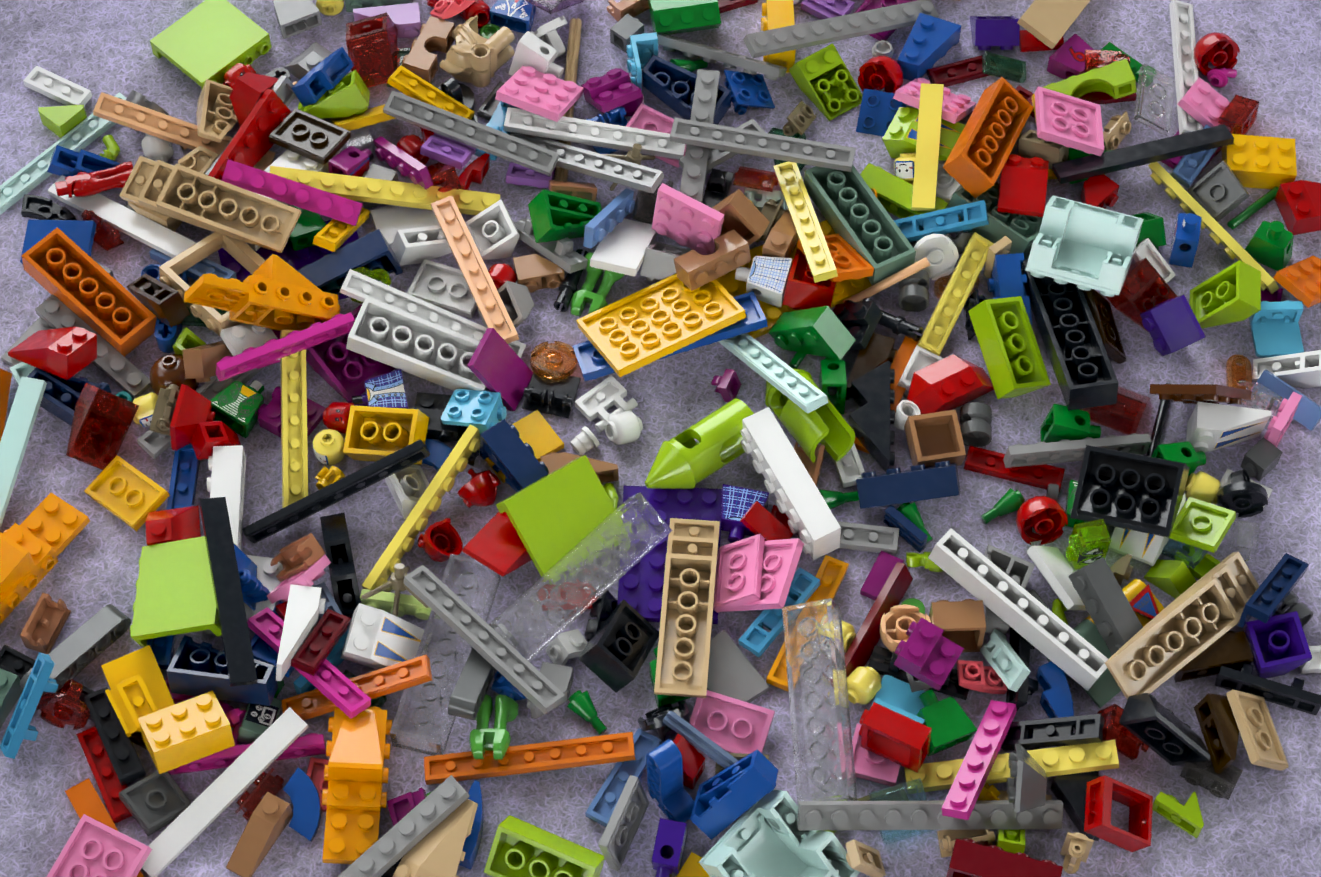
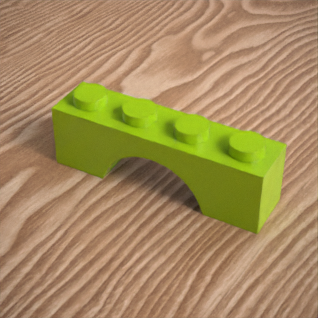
M1127 59L1115 61L1104 67L1094 68L1089 72L1071 76L1068 79L1050 83L1043 87L1076 98H1080L1090 92H1104L1111 95L1114 99H1118L1137 92L1136 80Z

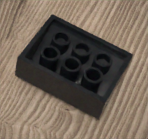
M1086 445L1070 518L1170 538L1184 495L1189 467L1181 462Z

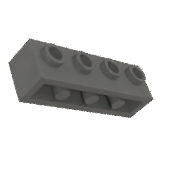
M1104 557L1068 576L1095 623L1099 634L1110 650L1111 655L1116 653L1143 628Z

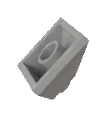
M314 42L286 65L285 68L300 80L316 65L332 54V52L319 43Z
M654 241L645 249L640 275L645 276L648 281L657 283L676 273L674 259L691 250Z
M507 281L497 291L514 327L517 328L528 317L535 304L527 286ZM477 308V310H478V312H479V315H480V317H481V320H482V322H483V325H484V327L487 328V326H486V324H485V322H484V320H483V317H482V315H481L479 309Z

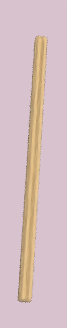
M572 18L570 20L564 81H572L574 83L577 81L582 27L580 18ZM574 105L563 116L573 118ZM558 140V142L571 146V142ZM556 166L555 180L567 181L568 169Z

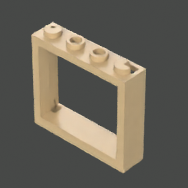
M214 232L159 266V280L179 291L184 301V293L190 286L178 275L220 248L227 251L252 275L265 260L244 241ZM184 302L193 316L200 318L209 330L212 329L218 336H220L222 329L244 324L229 320V311L221 315L212 307Z

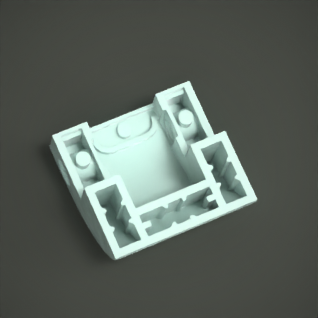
M1052 195L1045 207L1040 231L1032 243L1025 271L1031 272L1030 274L1037 278H1044L1045 276L1054 278V281L1059 284H1068V282L1077 284V287L1082 290L1090 291L1091 288L1096 289L1104 296H1119L1133 258L1144 219Z
M773 789L772 792L766 794L749 808L699 861L710 877H856L860 873L849 866L846 860L847 851L833 832L824 830L799 831L797 827L798 806L787 791Z

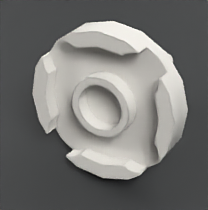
M564 15L540 26L535 32L531 31L532 34L556 49L555 59L566 53L565 46L556 31L567 24Z
M943 234L927 235L914 246L916 251L914 263L927 257L930 266L923 270L929 274V278H932V280L945 278L954 271L959 254L956 245L949 237Z

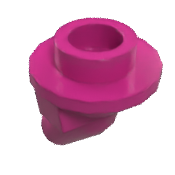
M1227 68L1211 69L1207 73V79L1210 84L1219 88L1227 85L1228 78H1235L1237 76L1236 69Z
M240 708L226 713L230 726L234 728L232 735L235 744H239L237 741L238 731L246 714V710H240Z

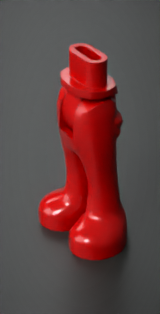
M123 162L112 168L91 173L79 172L77 175L65 177V181L55 182L57 195H68L69 198L72 197V194L76 197H86L113 188H123L133 170L132 162Z

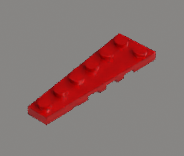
M272 89L264 91L208 176L222 180L228 159L254 167L274 145V143L269 142L268 136L291 111Z

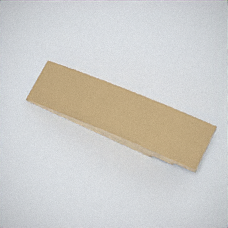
M1034 0L1017 23L1049 48L1053 49L1091 0Z
M139 156L119 195L123 200L166 216L282 253L302 213L299 209L179 164L174 166L161 160L156 162L143 156Z
M670 518L654 694L706 698L720 521Z
M1239 552L1231 553L1201 577L1105 662V665L1127 700L1129 696L1152 693L1239 623L1245 604L1259 588L1257 581Z

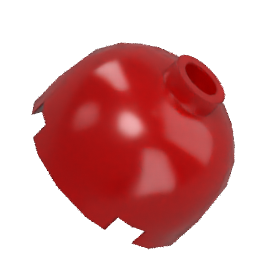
M1212 32L1203 36L1196 43L1193 59L1199 71L1207 77V73L1211 70L1208 67V62L1217 66L1212 69H1232L1238 61L1236 57L1237 52L1240 54V49L1237 43L1225 33Z
M872 57L859 69L858 83L862 91H864V88L882 90L885 87L883 92L895 93L903 84L902 69L890 57Z
M1035 496L1025 501L1018 509L1016 517L1018 531L1022 539L1030 545V542L1042 540L1040 545L1054 542L1064 533L1062 529L1065 523L1066 525L1068 524L1064 509L1055 499L1046 496Z

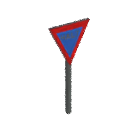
M1149 584L1129 602L1135 613L1152 620L1159 614Z

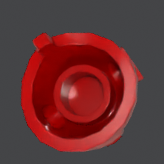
M470 468L467 472L472 478L457 494L469 508L473 505H493L496 500L497 487L501 484V481L490 470L476 473Z
M445 518L443 521L430 525L425 534H421L418 538V547L423 548L433 561H447L458 556L463 550L461 537L450 524V518Z

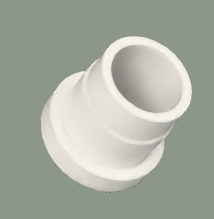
M902 400L897 405L893 425L897 429L905 430L904 426L908 416L921 414L919 407L912 401Z
M586 426L581 429V433L570 441V445L580 456L593 447L597 448L600 445L598 439Z

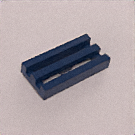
M890 505L885 510L883 522L888 527L899 528V536L920 553L926 548L927 534L894 506Z

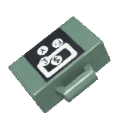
M273 698L270 706L247 703L246 714L239 728L237 741L251 744L281 716L279 711L282 700Z

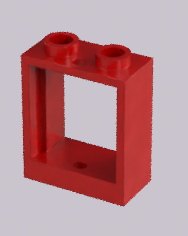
M873 702L870 710H864L859 721L862 724L859 731L861 747L918 773L929 753L932 728Z
M1106 775L1087 782L1084 832L1130 852L1151 846L1153 796ZM1112 800L1129 807L1128 832L1111 825Z

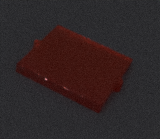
M740 166L738 172L734 174L733 185L773 192L774 187L778 185L775 172Z

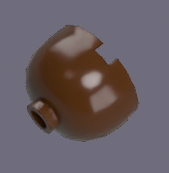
M168 354L154 362L150 370V385L153 392L157 395L160 388L166 389L170 384L179 386V390L181 384L187 385L193 390L197 389L199 383L196 382V379H185L182 354Z

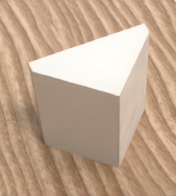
M501 199L465 222L483 260L511 257L520 237Z
M411 465L385 478L403 518L406 519L429 486L421 466Z

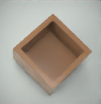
M740 189L712 207L724 214L720 236L735 230L749 245L762 237L770 223Z
M956 410L908 416L904 429L912 466L925 464V467L935 466V462L949 460L950 463H957V466L962 465L966 452Z
M965 599L951 602L948 600L931 602L929 617L932 624L944 630L942 636L964 648L962 653L980 652L986 631L983 600Z

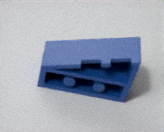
M919 13L897 60L903 72V79L912 81L922 78L927 73V69H931L940 58L946 55L951 47L959 43L962 25Z
M1024 253L995 255L992 276L987 281L988 291L993 292L991 299L1021 296L1032 326L1029 296H1026L1024 283H1027L1026 274L1022 275L1021 272L1022 264L1025 260Z
M758 749L699 785L690 820L712 840L761 798L773 791L776 787L779 770Z

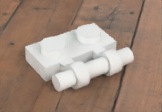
M612 375L574 401L575 407L590 422L597 417L601 420L595 424V428L600 433L605 430V424L611 415L626 411L632 412L638 406L634 398L627 402L623 400L627 396V390ZM615 405L617 409L609 414L606 410Z

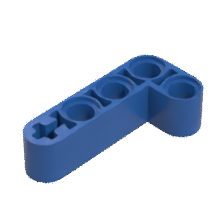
M163 264L145 266L141 271V276L146 273L159 280V266ZM186 271L178 276L189 285ZM157 318L154 333L160 351L163 353L174 352L173 345L182 332L183 322L170 327Z
M667 739L646 754L648 793L652 799L655 798L658 801L659 805L657 806L669 820L685 823L690 820L695 801L683 788L682 754L675 743Z

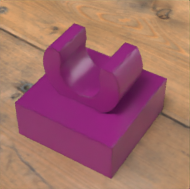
M726 369L723 376L715 375L711 382V385H716L715 392L720 393L725 402L735 399L742 385L733 369Z

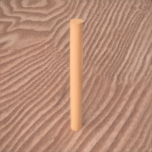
M925 257L846 300L860 302L864 298H869L930 266V262Z

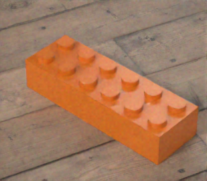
M1003 77L998 79L984 90L943 168L974 198L980 196L994 186L1034 107Z
M58 227L21 255L23 268L51 295L56 296L124 357L154 333L157 320L156 315Z

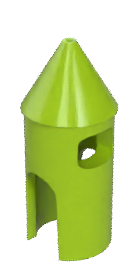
M792 368L820 390L809 372ZM766 381V406L777 416L813 463L816 460L815 449L818 443L825 445V450L836 462L850 451L855 441V432L829 399V403L807 414Z
M735 398L669 441H664L646 478V487L648 489H693L697 483L744 454L745 451L741 445L743 437L740 431L743 429L742 419L753 415V411L743 401Z

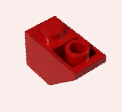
M1104 174L1090 177L1083 184L1081 203L1104 209L1108 206L1112 207L1119 198L1117 194L1120 185Z
M222 421L199 422L190 440L198 460L208 459L209 456H213V446L241 445L237 434Z
M677 734L673 742L682 754L683 785L693 790L705 769V757L682 735Z

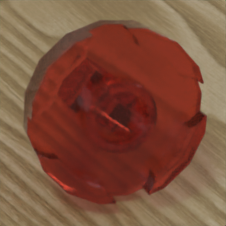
M70 678L65 682L60 693L43 694L36 710L41 711L40 717L58 728L64 729L65 724L74 725L73 730L84 728L88 722L90 710L79 700L83 685Z

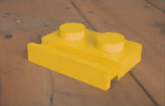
M140 674L117 684L111 690H105L127 737H130L134 732L141 731L138 718L158 711Z

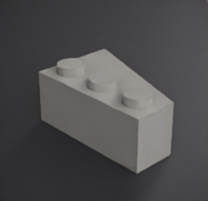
M988 544L984 556L1025 589L1035 564ZM983 604L986 622L985 632L991 634L996 629L1006 635L1010 626Z

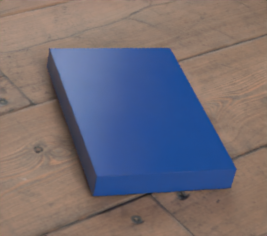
M28 220L22 255L58 227L91 257L97 224L94 221Z

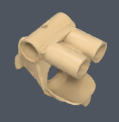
M476 15L452 30V37L455 39L456 45L451 46L446 55V60L440 62L439 68L450 73L461 82L472 83L474 86L482 88L489 85L491 78L494 77V72L514 56L515 52L510 43L514 41L515 37L513 32L505 26L501 27L489 39L478 34V16Z

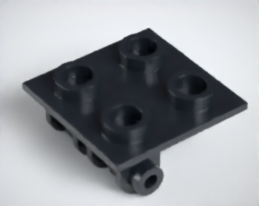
M535 368L529 387L524 390L523 396L525 399L522 409L538 410L541 413L569 418L581 378Z

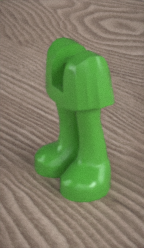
M587 253L585 255V258L588 259L587 276L582 288L572 296L571 314L575 316H581L586 303L591 304L588 314L607 306L606 297L615 282L625 275L605 270L597 293L592 292L604 271L603 269L590 266V259L594 253Z
M501 694L496 696L494 728H489V719L493 712V701L490 695H485L475 718L477 721L476 729L470 732L469 743L474 759H484L485 750H493L495 760H502L511 742L510 733L506 730L507 722L515 720L519 710L518 703L512 698Z

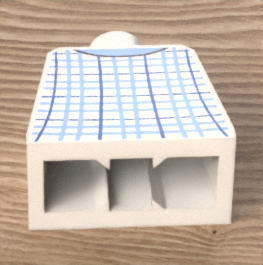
M755 256L751 268L739 267L736 269L735 280L747 282L746 293L753 291L757 300L781 308L792 266V258Z

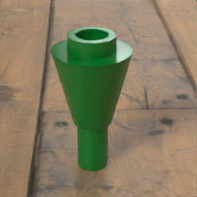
M670 59L669 61L690 72L708 67V63L703 61V59L697 61Z
M1010 488L992 509L981 515V518L987 524L998 516L1016 512L1025 502V499L1020 491H1014Z
M818 489L830 510L846 502L859 500L857 491L843 493Z
M909 502L903 503L897 508L899 512L927 534L926 544L933 540L924 527L915 502L911 504Z
M578 690L569 697L570 703L567 707L590 723L599 735L607 730V727L598 717L588 691L581 692V690Z

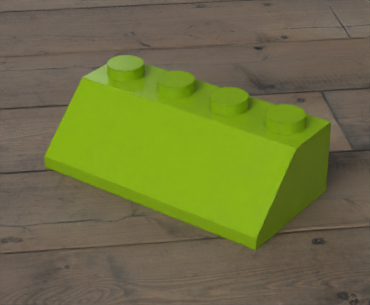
M1021 296L984 300L968 311L997 399L1014 398L1051 385Z
M509 815L498 825L484 873L493 877H600L605 858L599 853Z

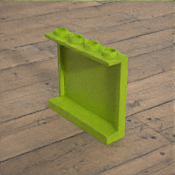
M205 0L150 40L152 52L158 59L164 56L196 82L201 89H203L206 79L223 84L224 74L236 63H242L245 66L247 64L251 65L255 59L265 55L272 48L269 33L227 0Z
M586 455L576 458L496 504L500 514L503 512L507 513L542 578L538 580L539 584L548 582L551 585L563 578L561 575L563 572L569 570L571 573L583 566L582 561L587 558L590 561L596 559L603 554L602 549L607 546L610 549L618 546L623 542L621 538L629 534Z
M205 536L142 547L141 557L139 558V575L136 581V598L133 603V622L130 626L131 638L142 648L147 646V639L209 629L216 636H221Z

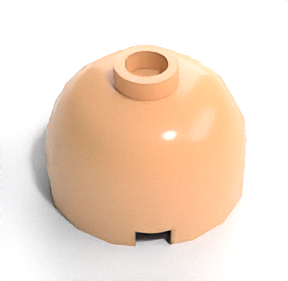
M903 604L890 608V612L886 613V615L885 613L883 614L880 623V636L883 644L890 652H895L901 640L907 642L909 636L906 635V632L913 621L918 623L921 617L931 622L930 617L919 612V608L912 605Z

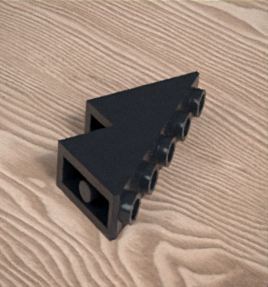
M889 361L851 382L850 396L860 408L850 413L848 424L854 430L856 438L885 472L886 469H889V466H894L895 452L890 451V445H894L895 431L890 430V424H894L895 410H890V404H894L895 389H890V383L894 384L895 369H890Z
M344 512L320 517L326 556L331 562L328 566L334 599L341 613L346 617L352 618L354 610L361 603Z
M1103 728V741H1105V728ZM1099 771L1057 776L1053 779L1051 791L1057 800H1061L1064 803V810L1079 832L1086 835L1089 839L1099 841L1098 837L1084 832L1087 782L1101 777L1099 776Z

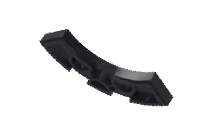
M24 195L21 210L22 217L38 220H77L74 214L65 206H60L49 198Z

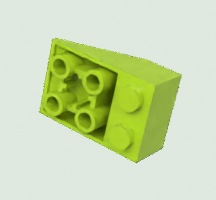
M833 43L798 61L789 69L797 86L829 121L861 104L863 95Z

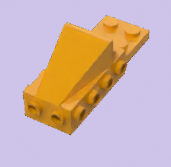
M272 254L253 272V275H249L243 282H240L238 279H225L208 273L203 274L184 293V302L229 311V320L279 331H302L316 322L323 323L340 314L337 294L323 292L275 254Z
M51 492L20 525L14 523L10 529L5 530L3 533L0 532V624L47 573L52 570L59 562L57 559L59 554L90 522L87 515Z
M335 707L334 717L329 716L328 732H333L332 741L327 740L326 756H330L328 765H325L324 781H328V789H323L322 805L327 806L323 863L352 864L379 839L381 808H386L387 792H382L383 783L388 784L389 768H384L385 759H390L391 746L390 743H386V735H391L392 720L387 719V710H382L379 707H369L352 719L338 707Z

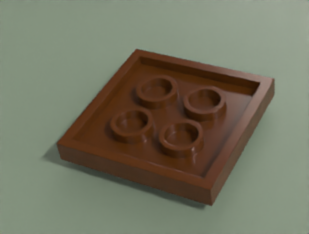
M1150 384V394L1159 395V400H1171V402H1183V404H1197L1199 401L1214 404L1242 405V400L1251 401L1252 395L1250 390L1217 384Z

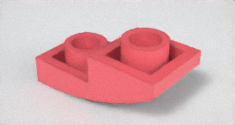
M439 0L430 12V15L443 20L464 11L475 0Z
M957 661L959 686L990 694H1005L1007 692V686L992 666H983V661Z

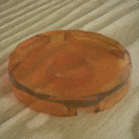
M547 341L535 346L532 350L530 366L539 377L547 380H560L574 373L577 369V359L574 349L569 344L561 341H554V343L548 344Z

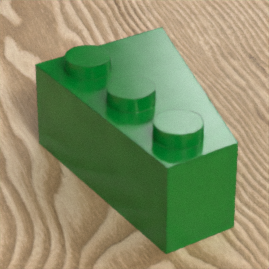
M544 189L528 204L536 243L558 241L566 237L569 239L584 237L585 225L602 211L600 202Z
M829 306L784 312L768 332L774 339L775 344L784 350L842 360L856 341Z

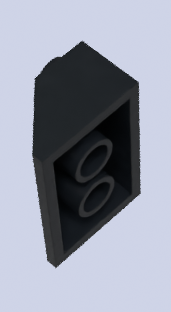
M1142 693L1128 697L1119 723L1166 762L1175 766L1210 760L1211 755L1201 737L1191 730L1188 724L1179 720L1171 710L1156 701L1153 695Z

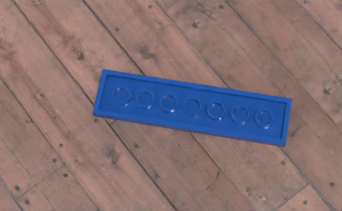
M754 292L733 297L745 310L746 318L660 359L768 327L767 319ZM590 341L572 346L585 382L615 373Z

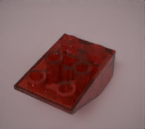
M387 13L346 23L348 55L354 64L351 71L356 70L367 88L387 83L388 78L397 69L398 29Z
M1147 258L1129 267L1119 296H1106L1118 311L1143 329L1145 328L1142 324L1141 313L1164 301L1178 297Z
M85 383L75 406L66 455L104 470L117 456L139 405L89 383Z

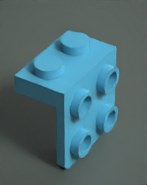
M657 32L630 35V45H626L628 73L631 72V82L641 88V91V69L646 66L653 54L658 56Z
M1261 301V310L1249 317L1257 357H1275L1304 352L1298 323L1304 309L1302 301Z
M456 389L441 416V421L447 425H472L477 427L481 434L505 419L507 411L506 407L503 406L500 392Z
M884 675L881 679L882 687L876 693L873 702L923 724L925 719L916 715L920 709L924 708L919 696L926 691L912 692L910 684L890 675Z

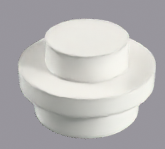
M878 41L872 47L873 57H893L894 49L888 41Z

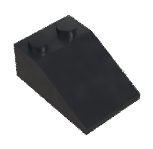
M623 599L588 642L579 660L617 693L635 679L658 639L659 631Z

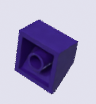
M970 16L972 45L978 46V50H991V46H1000V50H1013V46H1019L1020 25L1017 23L1019 18L1015 16Z
M1184 294L1164 301L1140 314L1142 324L1149 331L1153 339L1154 348L1161 356L1176 352L1206 337Z
M1297 611L1272 616L1267 623L1260 620L1246 622L1245 635L1254 656L1253 663L1258 677L1267 679L1285 675L1312 659Z

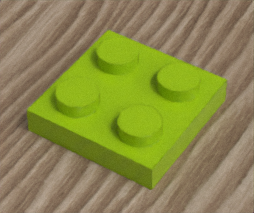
M1189 497L1176 517L1170 539L1215 553L1236 519V511Z

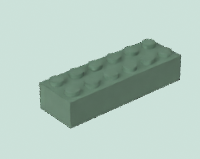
M818 166L805 170L804 184L808 195L835 233L839 234L874 267L873 276L867 277L872 285L914 264L915 249L854 166H852L851 172Z

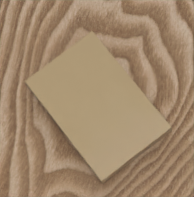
M1237 690L1227 692L1226 696L1251 764L1279 771L1288 768L1286 756L1264 697Z

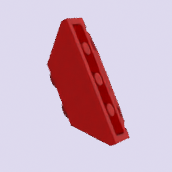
M952 354L914 372L907 400L915 403L919 407L921 414L949 411L994 390V387L983 368Z

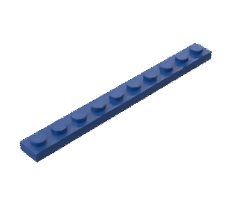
M186 445L174 453L169 487L170 496L168 497L166 510L194 506L200 460L197 459L192 445ZM176 635L147 639V646L150 645L160 669H168L172 661Z

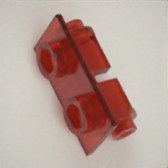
M1084 50L1085 72L1127 59L1130 64V57L1122 54V51Z
M92 210L83 211L81 215L83 221H94L97 224L94 242L106 251L124 244V241L120 239L119 230L112 227L106 221L102 222V219Z
M274 768L268 773L264 771L253 782L256 785L253 791L249 793L246 790L236 803L239 807L235 811L236 814L243 810L245 812L243 817L249 821L253 811L262 800L261 797L265 796L267 791L276 796L283 788L284 779L279 775L275 777L271 775Z

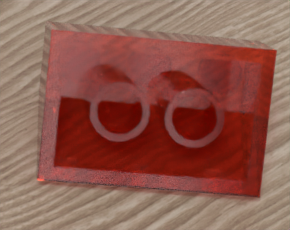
M1118 386L1116 404L1079 410L1087 411L1090 414V421L1130 435L1137 432L1151 398Z

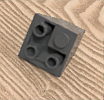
M1015 744L1014 752H1009L1010 777L1012 778H1007L1008 802L1013 803L1014 812L1020 813L1045 805L1047 778L1045 770L1022 745Z

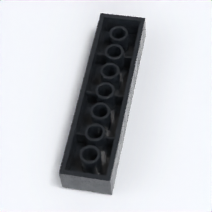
M1024 260L1022 275L1026 274L1027 283H1024L1026 296H1029L1031 310L1068 411L1116 404L1118 380L1083 290L1079 289L1077 284L1069 282L1068 284H1059L1051 277L1037 278L1032 276L1031 272L1025 271L1028 260Z

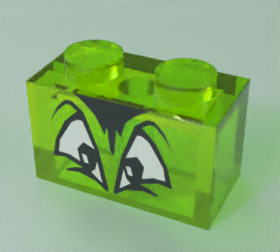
M1104 519L1074 525L1072 534L1069 535L1066 557L1069 562L1073 563L1075 570L1081 569L1102 557L1106 558L1111 538Z

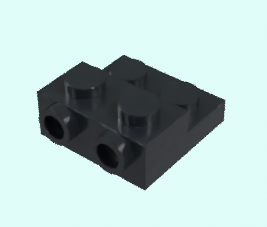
M864 298L862 302L845 300L843 304H837L833 309L834 314L856 340L848 351L866 349L883 314L876 303L870 298Z
M417 392L413 409H419L429 417L426 439H437L445 443L457 440L459 426L443 424L441 421V416L452 395Z

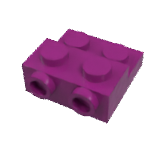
M621 68L611 69L605 75L590 78L581 85L584 88L583 94L586 102L602 113L643 97L641 88L633 84L630 75Z
M277 386L272 393V400L268 405L262 404L257 415L260 427L281 438V387ZM308 398L307 438L323 419V412L325 410V407Z
M921 617L918 623L913 621L906 632V635L909 636L907 642L901 640L894 653L898 657L893 665L939 691L964 648L942 636L943 629Z

